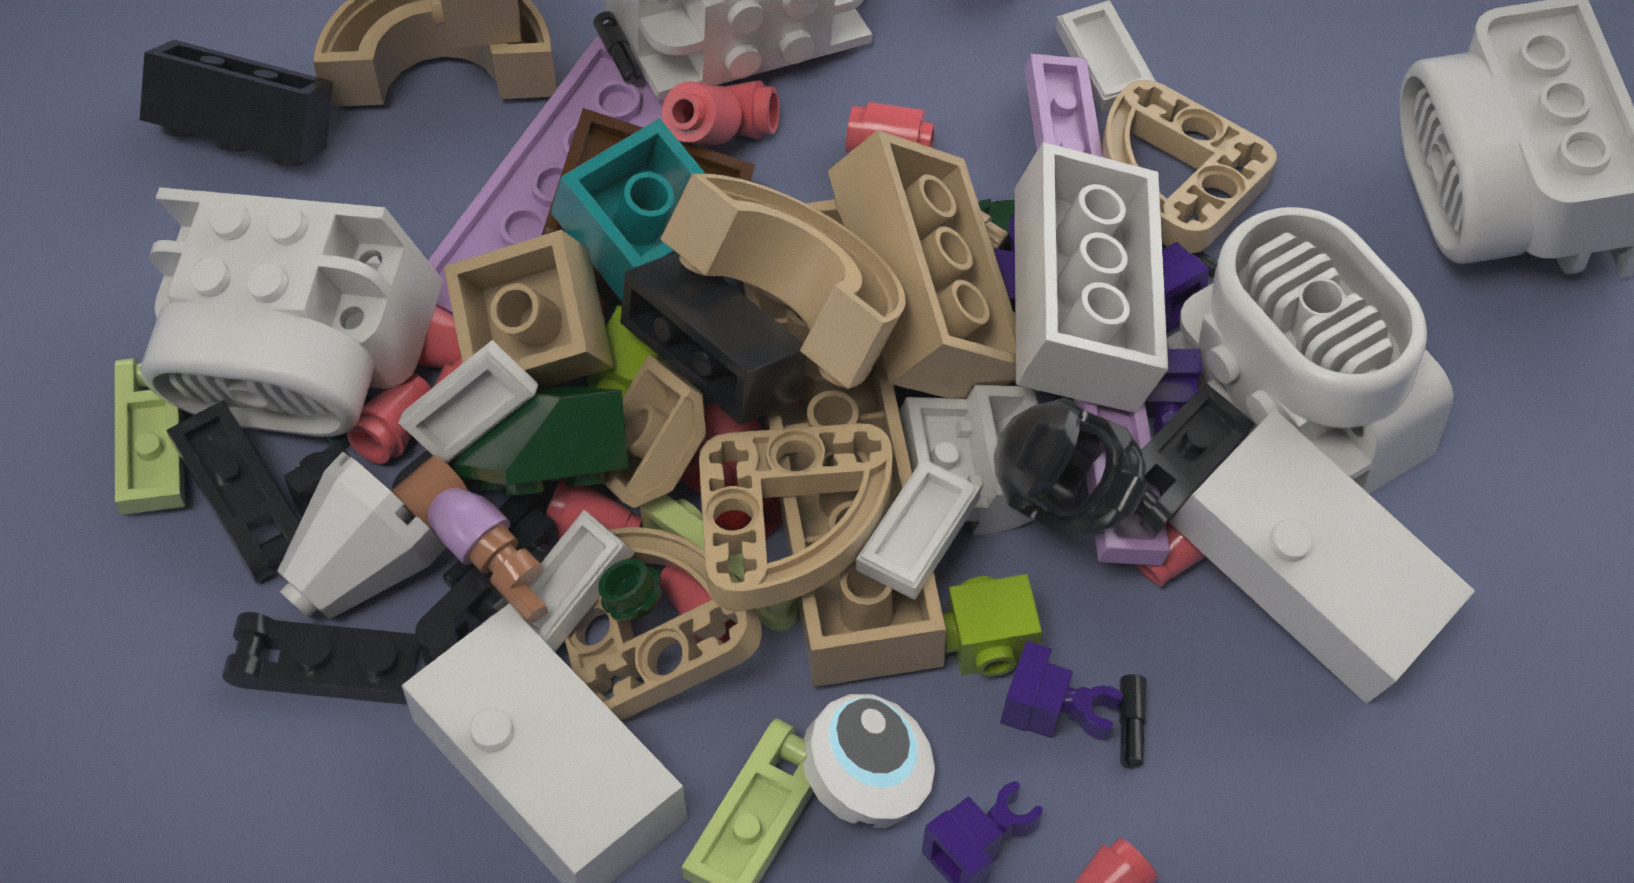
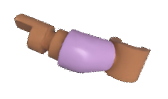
M436 455L430 457L391 490L404 503L403 506L414 518L417 516L463 564L473 563L483 574L491 571L493 575L490 578V582L528 623H533L548 613L547 606L529 588L539 576L543 566L527 549L524 548L518 551L515 549L518 545V540L508 530L510 521L487 498L468 491L462 479L440 457Z

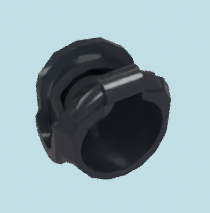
M1067 398L1037 404L1015 415L1000 433L994 453L995 476L1007 499L1008 506L1040 524L1071 537L1101 535L1107 529L1118 525L1126 516L1133 518L1150 483L1145 481L1146 464L1143 459V453L1129 430L1122 425L1078 407L1075 401ZM1103 452H1106V463L1100 482L1085 501L1074 507L1076 495L1084 476L1093 462Z

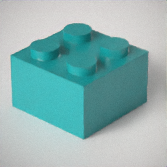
M659 118L561 176L550 213L568 235L589 248L592 265L622 301L625 271L676 252L664 243L661 237L691 175L705 174V172Z

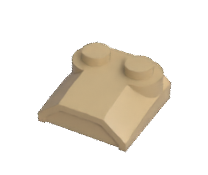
M650 354L622 398L628 468L605 471L606 482L604 484L623 503L633 508L672 492L706 436L704 419L706 405L703 401V393L670 365Z

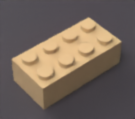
M880 130L875 131L830 168L828 175L835 195V206L841 216L843 226L866 242L885 260L898 277L904 289L906 298L904 310L881 351L882 366L890 384L955 399H967L974 385L1007 386L1016 379V319L965 160Z

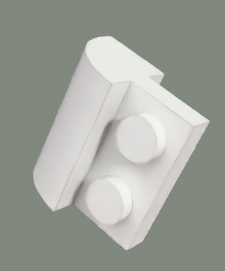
M974 385L967 399L906 397L899 410L912 473L923 458L981 487L980 499L966 520L970 521L972 535L1002 532L1032 521V519L1008 506L1007 499L995 476L994 453L1000 433L1015 415L1038 404L1035 389L1023 386Z

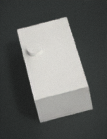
M1042 142L1014 188L1016 385L1136 413L1168 370L1158 172Z
M1273 409L1190 496L1169 521L1171 525L1366 704L1400 678L1475 592L1470 585L1276 409Z
M509 604L402 685L412 719L416 725L561 883H612L688 820L683 785Z

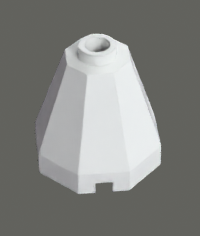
M342 452L324 471L277 572L288 581L280 593L308 618L319 609L328 619H332L429 567L447 547L417 516L414 518L403 506L404 503L355 459Z

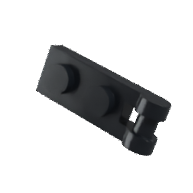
M1207 383L1141 449L1146 464L1145 478L1164 493L1159 498L1150 489H1147L1135 512L1142 518L1139 525L1153 537L1255 425L1251 419Z
M222 400L166 431L171 443L236 549L249 575L255 583H258L273 574L272 567L282 562L299 526V522L228 405ZM272 521L279 534L258 545L251 532Z
M537 507L510 531L518 540V545L515 549L517 551L524 548L527 549L540 564L559 541L555 521ZM474 566L418 621L415 634L418 645L422 650L421 653L425 667L509 604L508 600L490 582V578L493 575L491 571L483 574Z
M244 612L237 616L233 631V637L238 641L234 654L227 656L222 678L230 685L244 689L408 705L402 685L415 675L420 653L416 634L279 621L256 612ZM263 649L281 650L278 662L261 660Z

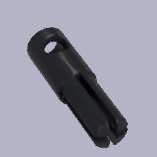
M611 11L601 12L594 18L593 25L608 54L614 60L624 82L631 84L633 81L635 83L642 77V70L630 49L629 42L614 13Z
M1128 674L1120 678V692L1123 694L1119 707V724L1121 725L1120 764L1130 769L1139 768L1144 764L1147 680L1145 677L1136 674Z

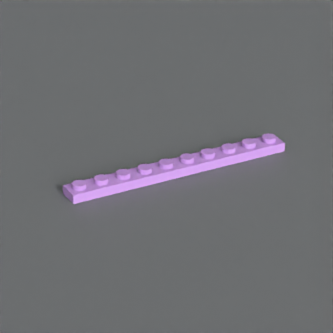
M1030 53L1024 71L1036 150L1039 149L1042 142L1103 157L1087 59ZM1074 399L1078 407L1126 427L1140 449L1151 440L1145 402L1136 413ZM1103 452L1093 462L1086 473L1089 496L1102 477L1106 463V452ZM1145 478V481L1150 483L1148 489L1160 498V490ZM1137 513L1134 514L1133 518L1126 516L1114 528L1107 529L1103 534L1095 536L1098 561L1162 566L1170 552L1166 525L1153 537L1139 525L1142 518Z

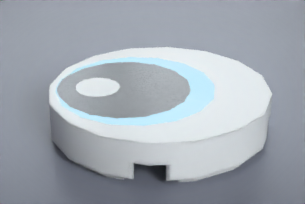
M848 694L830 702L806 729L803 744L806 742L805 751L807 756L803 760L805 777L818 800L838 818L855 825L862 821L867 824H876L872 828H888L912 815L931 792L935 773L931 745L917 721L896 703L874 694Z

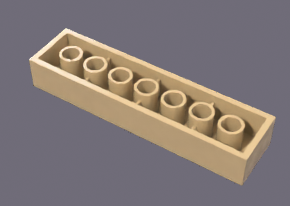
M835 199L805 203L843 225L841 216L835 206ZM738 280L740 293L755 303L802 343L805 342L810 330L805 321L790 306L772 300L761 288ZM881 353L868 377L861 384L850 389L837 386L826 380L818 370L819 365L807 357L801 399L763 415L765 430L856 423L871 424L881 428L889 436L892 445V488L886 510L887 513L911 477L912 470L894 386L890 384L882 366ZM866 451L854 452L857 462L865 463L870 461ZM792 452L781 457L778 464L788 471L798 472L810 467L814 460L805 453ZM833 452L825 453L826 466H834ZM858 491L778 497L788 556L805 549L828 533L845 515ZM855 560L843 572L826 584L797 597L813 687L944 667L946 628L934 572L914 600L856 571Z

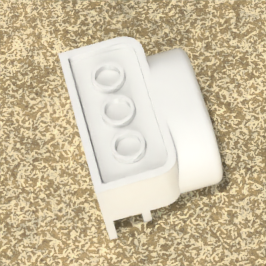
M605 0V11L614 13L629 42L630 49L642 70V74L658 101L664 100L673 87L683 82L691 81L719 85L872 43V33L855 9L864 0Z
M1544 0L1488 10L1477 21L1468 52L1421 59L1409 67L1405 74L1400 94V129L1404 154L1433 237L1442 253L1449 260L1458 264H1468L1518 256L1527 251L1531 255L1540 258H1556L1564 273L1573 274L1583 272L1592 252L1609 250L1620 278L1633 275L1634 106L1589 0Z
M159 187L155 199L181 225L176 241L159 240L154 242L149 255L151 263L164 277L156 296L154 307L157 320L144 354L140 371L144 383L158 397L192 415L224 400L241 428L331 437L345 434L356 426L369 388H393L404 383L413 374L421 355L444 280L385 207ZM374 256L382 257L381 263H371L366 261H368L370 258Z
M1299 207L1277 208L1256 214L1235 228L1221 249L1213 284L1193 294L1184 302L1179 318L1181 330L1167 338V349H1200L1203 373L1197 379L1198 390L1205 383L1209 384L1255 423L1240 444L1273 409H1276L1368 494L1435 455L1453 404L1454 394L1445 371L1425 349L1427 342L1426 320L1420 304L1411 291L1352 228L1326 213Z

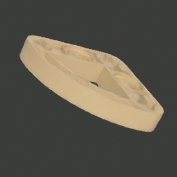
M1151 80L1134 81L1120 92L1110 109L1101 141L1103 158L1138 166L1131 148V132L1197 169L1168 199L1159 192L1162 244L1168 247L1178 242L1190 254L1201 252L1207 248L1267 188L1277 161V152L1264 139L1173 89ZM1184 132H1197L1205 135L1210 140H1197L1187 136ZM1236 166L1244 167L1242 174L1236 170ZM1204 189H1219L1228 193L1231 198H1219L1207 193ZM1193 213L1199 216L1198 221L1191 220Z
M856 423L732 432L716 435L708 440L701 448L699 466L705 566L710 597L717 605L728 610L741 611L768 607L807 594L826 584L850 566L885 516L892 488V445L889 436L881 428L874 425ZM866 451L870 461L865 463L857 462L854 452ZM792 452L805 453L814 460L810 467L798 472L788 471L778 464L781 457ZM833 452L834 466H826L825 453ZM736 461L738 487H725L723 462ZM858 491L850 508L828 533L805 549L767 564L762 498ZM730 510L743 511L752 518L746 527L735 531L720 528L715 523V520L719 515ZM742 553L744 581L733 583L730 580L729 554L736 555Z
M641 527L610 529V531L635 551L631 558L638 559L643 563L666 565L682 570L692 575L709 594L705 551L696 544L678 535L657 529ZM730 572L731 582L739 583L738 579ZM600 596L565 639L572 671L619 720H623L743 663L759 647L762 628L756 609L728 610L717 605L712 599L656 628L634 637L631 622L614 620L610 613L603 610L601 605L602 597ZM608 615L610 626L604 639L597 644L587 645L585 633L590 622L597 616ZM731 619L737 624L729 629L730 640L723 643L717 638L726 633L725 622ZM698 635L704 640L698 643L694 637ZM675 643L680 644L683 655L678 667L670 674L659 675L657 672V660L663 649ZM616 675L622 680L613 686L614 696L608 699L603 694L612 688L611 678ZM641 676L644 680V684H642L635 678Z

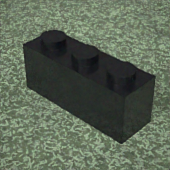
M172 40L144 52L139 120L162 126V131L171 136L192 137L197 135L215 140L214 145L223 150L246 151L249 149L267 154L268 160L272 163L296 166L327 148L333 81Z
M677 252L625 271L620 323L740 425L801 399L807 356L800 351L804 343L721 276H703L689 270L680 262V255Z

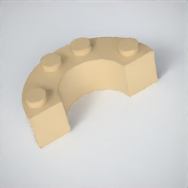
M347 0L337 9L324 26L319 36L313 59L317 77L333 81L331 107L383 105L389 86L402 71L420 61L438 57L467 59L483 67L496 81L500 99L551 97L558 88L548 28L542 15L531 0H518L521 42L450 48L445 24H434L431 0Z
M692 174L661 237L664 243L680 255V262L689 270L703 276H725L747 282L761 288L772 300L790 306L805 321L810 330L800 351L819 365L818 370L826 380L840 387L850 389L861 384L868 377L905 307L906 298L901 282L885 260L866 242L819 210L791 196L757 183L716 174Z

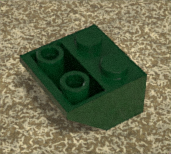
M576 385L537 388L535 396L465 449L455 463L456 474L459 477L480 480L481 490L506 489V494L508 495L543 492L546 490L545 482L566 480L567 486H587L606 482L605 471L628 468L622 390Z

